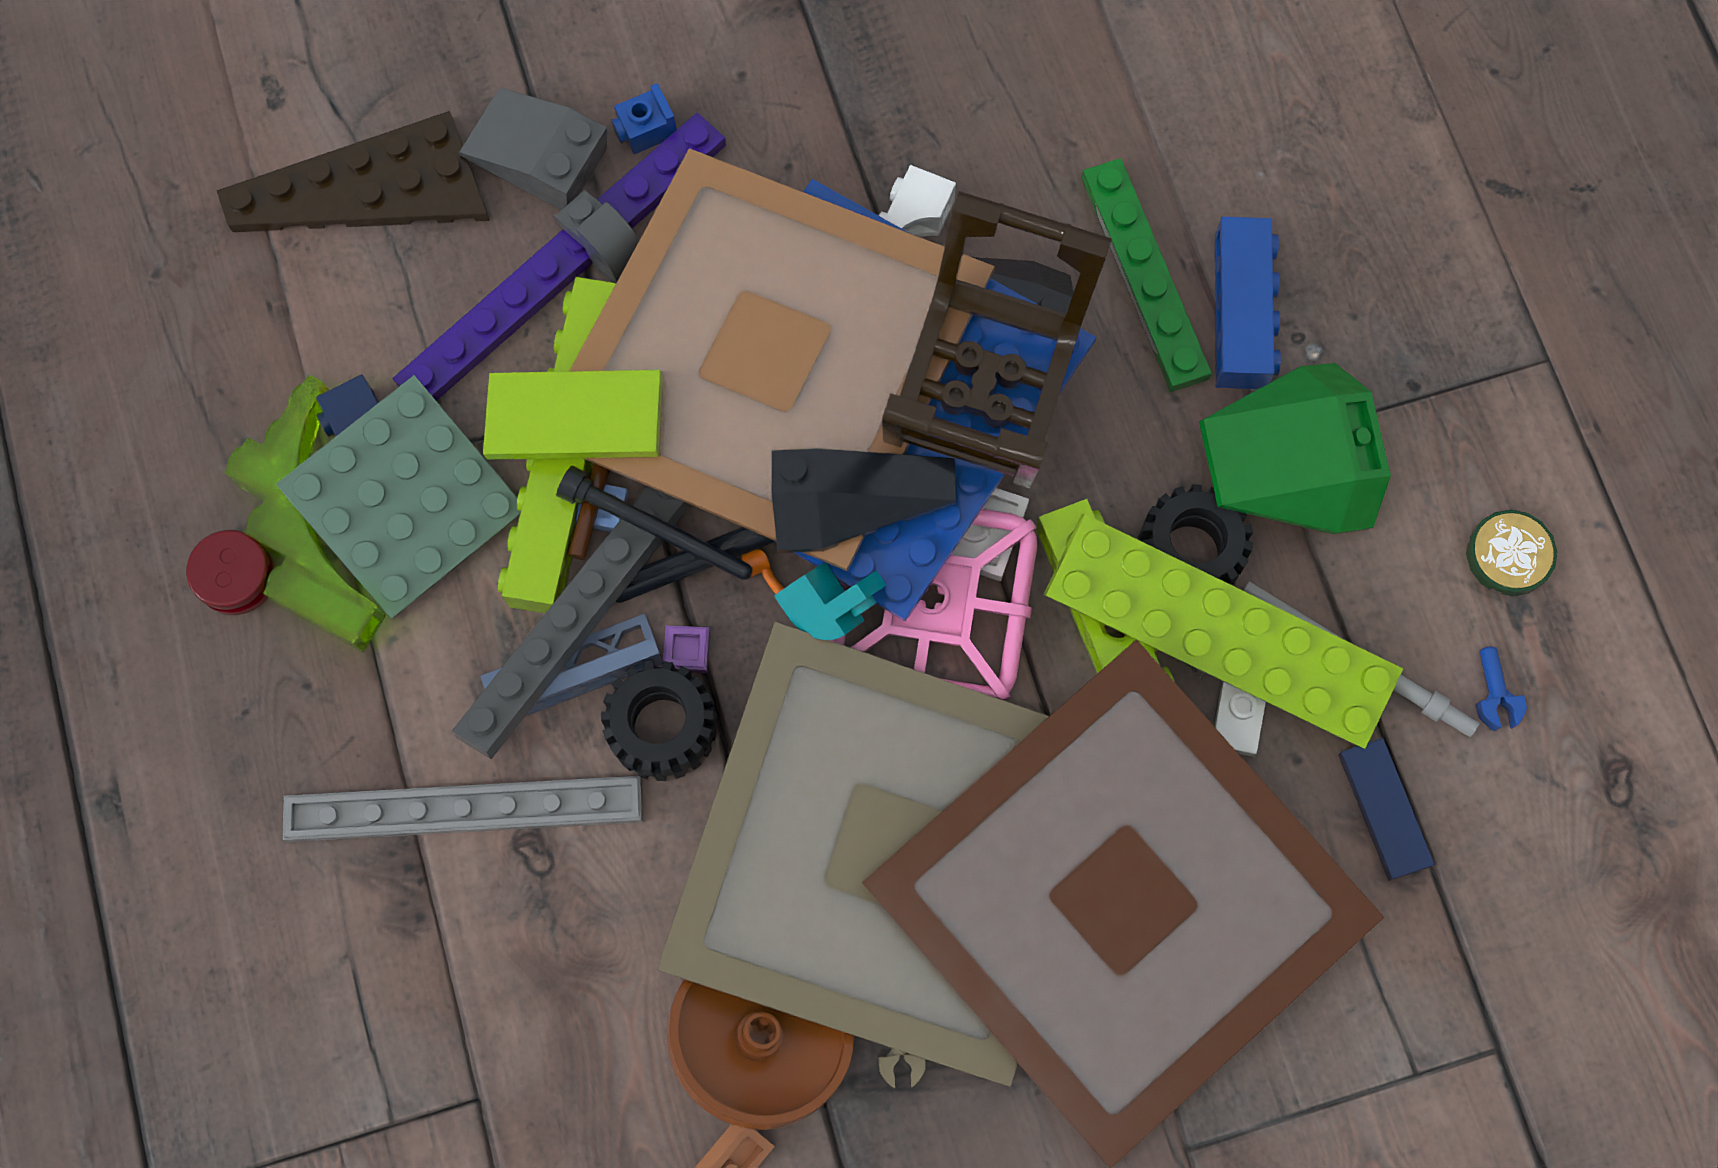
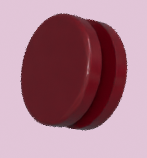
M222 530L205 537L195 546L187 562L186 576L189 587L194 595L208 607L225 615H241L255 610L270 596L276 581V568L270 553L255 538L237 530Z

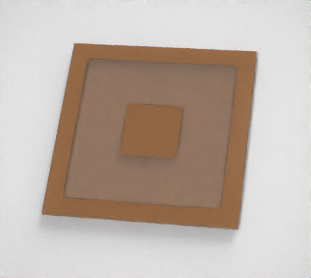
M689 148L570 371L660 370L663 375L659 457L583 459L776 541L772 503V450L820 448L905 455L910 445L909 443L903 442L902 446L898 447L883 442L882 417L890 393L900 396L933 298L945 247ZM963 254L957 280L986 288L993 275L995 266ZM949 307L939 339L959 344L973 315ZM933 355L925 378L940 382L950 360ZM919 395L918 402L927 405L932 400V398ZM861 534L837 543L838 546L825 551L803 553L848 572L864 537Z

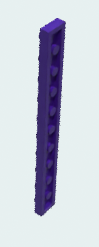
M696 112L597 200L602 205L605 202L610 204L628 225L633 228L659 205L689 148L714 157L726 146L725 137ZM561 230L392 379L399 387L415 375L437 401L568 286L575 277H578L592 264L586 249L566 231Z

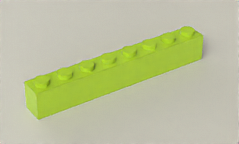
M575 277L573 290L566 292L563 301V315L566 316L564 328L558 329L555 335L554 353L557 354L555 367H549L547 372L570 371L616 283ZM583 458L527 459L526 468L527 471H530L527 486H521L517 499V510L521 511L518 526H512L508 537V551L511 552L508 567L501 569L498 580V592L502 593V598L510 608L546 613L565 590L573 559L568 556V551L576 527L575 519L579 503L571 504L557 497L556 493L563 476L570 466L573 465L587 472L589 478L593 467L592 462Z

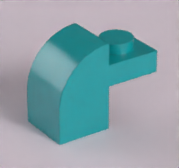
M824 562L781 590L774 597L791 622L799 630L811 634L816 639L833 640L844 636L865 621L861 613L877 603L872 595L886 586L876 570L845 591L827 563Z

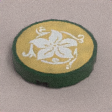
M1511 509L1494 512L1475 527L1467 544L1466 556L1470 570L1482 585L1488 589L1493 588L1496 591L1502 592L1501 594L1517 596L1529 594L1548 580L1556 566L1557 548L1553 535L1542 521L1529 513Z

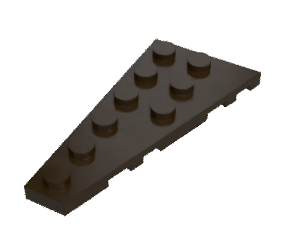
M450 111L216 190L227 225L232 232L282 230L285 226L307 225L309 229L325 228V224H345L347 227L409 225L414 220L435 219L438 223H452L453 219L474 218L475 221H490L468 160L459 155L463 145Z

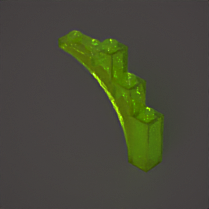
M309 374L303 384H299L292 391L288 401L289 405L281 417L274 420L268 427L263 444L247 437L243 445L236 448L230 455L227 469L224 473L237 487L264 501L261 506H257L250 513L247 519V528L243 533L258 541L268 552L284 560L282 565L275 567L270 573L266 582L267 588L263 594L275 605L355 649L364 652L386 615L376 604L349 587L342 580L321 548L314 528L276 485V483L311 456L320 422L316 415L323 412L316 397L329 391L323 381Z

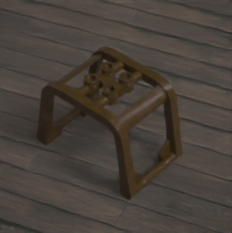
M959 191L951 213L936 288L900 396L890 393L882 417L883 442L901 447L903 442L1013 476L1014 484L1030 488L1040 469L1048 443L1044 441L1083 319L1106 260L1112 238ZM998 223L1061 242L1057 257L1080 272L1067 313L957 280L967 237H994ZM950 307L1057 341L1048 372L1026 366L1025 361L1016 354L1002 356L983 350L974 341H965L958 345L939 339L948 308ZM932 356L953 361L956 370L962 375H973L970 388L966 383L958 380L943 384L925 378ZM996 382L1006 389L1016 388L1020 383L1042 389L1035 412L1013 406L1012 401L1004 394L992 395ZM919 395L941 401L942 408L950 415H959L965 411L983 417L988 426L1001 428L999 437L936 418L937 407L918 402ZM1007 423L1027 428L1029 431L1028 435L1025 436L1002 427Z

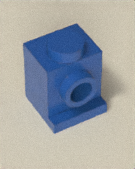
M658 83L651 85L650 91L614 105L617 118L611 120L613 129L620 143L628 142L633 154L661 144L677 130L674 115Z

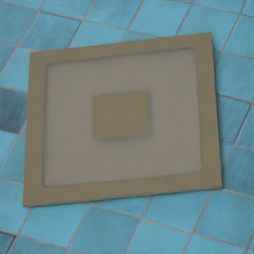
M774 622L657 970L1011 1087L1018 1062L862 882L1049 716L830 640L813 638L807 632Z

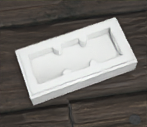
M1222 681L1214 727L1238 754L1254 757L1257 754L1266 702Z

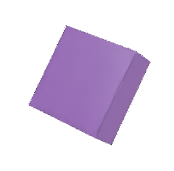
M666 625L663 661L672 662L676 669H680L683 666L689 669L691 673H707L710 628Z

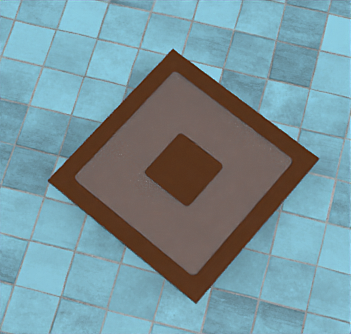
M1137 639L862 882L1109 1168L1117 1164L1385 918Z

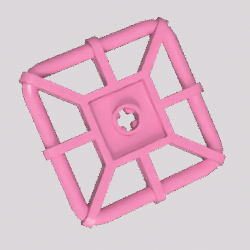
M982 509L972 525L1012 532L976 558L956 555L949 557L931 584L938 586V594L944 595L943 603H936L934 609H927L925 601L920 600L906 622L889 611L884 610L882 625L850 648L866 652L889 635L916 639L919 641L914 670L925 673L930 642L960 646L988 686L953 680L946 681L1006 701L1011 697L1009 692L1013 689L1017 679L1026 619H1031L1032 607H1029L1028 604L1037 553V536L1035 534L1037 527L1031 519L1026 521L1023 517L1012 513ZM1020 542L1011 603L976 598L980 570ZM839 581L845 591L850 588ZM974 610L1009 616L999 677L995 675L970 640ZM846 634L830 641L844 645Z

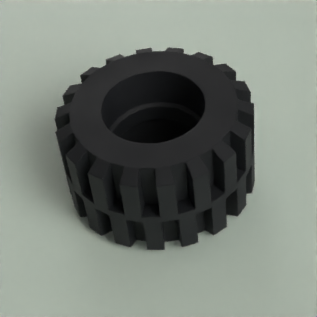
M1192 484L1189 492H1186L1184 487L1181 486L1174 488L1170 497L1166 493L1161 496L1156 506H1152L1148 512L1138 536L1140 538L1139 541L1230 585H1233L1249 561L1248 557L1253 549V542L1249 541L1253 534L1252 525H1244L1243 523L1248 515L1218 507L1214 488L1211 486L1209 492H1202V485ZM1181 527H1196L1205 531L1215 542L1217 558L1204 563L1192 562L1183 558L1174 549L1170 533Z
M654 661L644 663V670L637 672L635 666L627 670L626 672L629 677L624 681L618 677L612 684L615 689L612 695L606 693L603 701L606 711H601V722L605 728L603 734L616 758L629 771L633 770L638 776L645 779L653 776L657 781H667V776L674 775L678 779L685 776L683 771L690 767L693 771L701 765L699 761L703 755L708 757L712 751L710 744L712 740H716L717 736L716 722L718 721L716 711L704 683L699 677L694 678L689 669L683 666L680 669H676L672 662L663 661L662 667H656ZM658 700H670L680 704L685 710L686 720L682 730L673 739L664 743L652 744L642 741L635 732L636 719L641 710L648 704Z

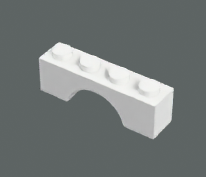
M910 165L904 179L898 177L893 185L889 198L893 202L888 213L882 211L879 216L915 236H939L955 202L956 182Z

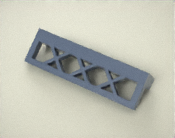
M642 614L589 634L564 666L566 667L565 670L556 676L526 716L610 685L618 677L621 680L628 678L629 676L626 671L634 666L638 672L645 669L644 663L654 661L656 667L662 665L663 659L646 615ZM639 628L642 629L645 641L621 650L617 649L624 634ZM613 639L611 645L603 643L607 640ZM595 646L607 651L603 657L582 665H576L582 651L586 648ZM501 668L480 676L484 689Z

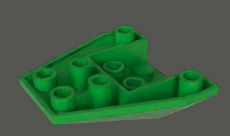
M1336 363L1300 366L1199 421L1218 507L1330 534L1374 528L1391 473L1372 392Z

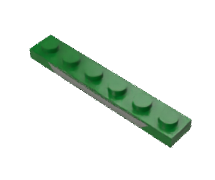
M1119 158L1084 169L1081 176L1105 236L1112 238L1110 244L1111 251L1169 391L1173 392L1209 380L1212 372L1122 159Z

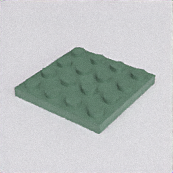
M415 375L276 483L278 488L391 619L521 513V511L517 510L518 498Z

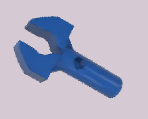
M1493 646L1482 648L1480 650V657L1489 694L1485 700L1476 704L1478 718L1493 731L1501 728L1500 719L1497 714V706L1500 704L1508 711L1510 728L1513 729L1519 725L1527 710L1524 695L1514 696L1506 689L1497 648Z

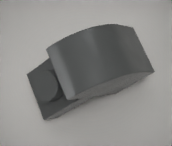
M584 190L554 217L558 225L586 249L594 267L613 283H617L639 242V238L610 204L605 202L602 205Z

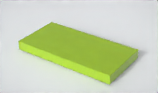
M660 370L489 373L483 455L487 460L659 457L663 375Z

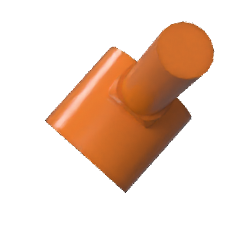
M755 549L741 556L742 561L751 565L753 569L752 576L762 573L764 580L775 594L784 589L771 570L768 558L762 550Z

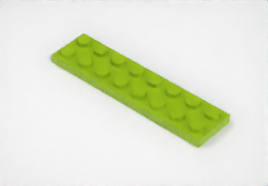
M1086 514L1081 515L1043 594L1364 749L1403 671V668Z

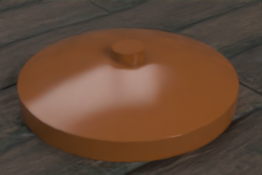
M685 979L674 997L668 1015V1053L681 1085L689 1096L705 1111L724 1122L742 1128H781L812 1115L827 1102L841 1084L847 1073L853 1052L854 1035Z

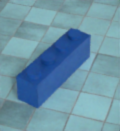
M1221 217L1215 233L1216 388L1259 389L1270 383L1273 375H1278L1280 371L1281 353L1280 350H1274V336H1278L1280 329V312L1273 311V298L1278 296L1280 279L1279 273L1273 272L1272 259H1276L1278 255L1279 237L1278 234H1272V218Z

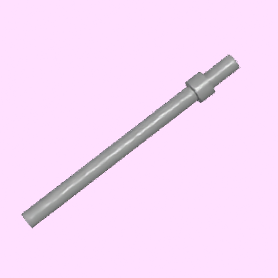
M1249 581L1245 587V592L1341 638ZM1400 675L1394 691L1421 707L1422 714L1435 722L1440 719L1468 737L1475 733L1480 723L1450 705L1451 700L1436 690L1431 693L1405 676Z

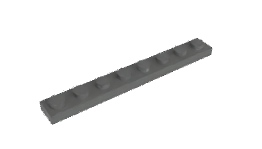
M647 486L633 503V506L675 526L691 504ZM621 519L453 728L452 732L455 737L489 759H492L663 540Z

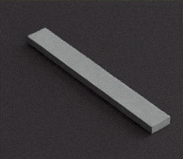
M641 776L286 795L284 796L283 841L303 842L643 822Z

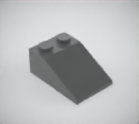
M499 88L461 148L459 155L562 210L580 194L606 151L607 127L570 107Z

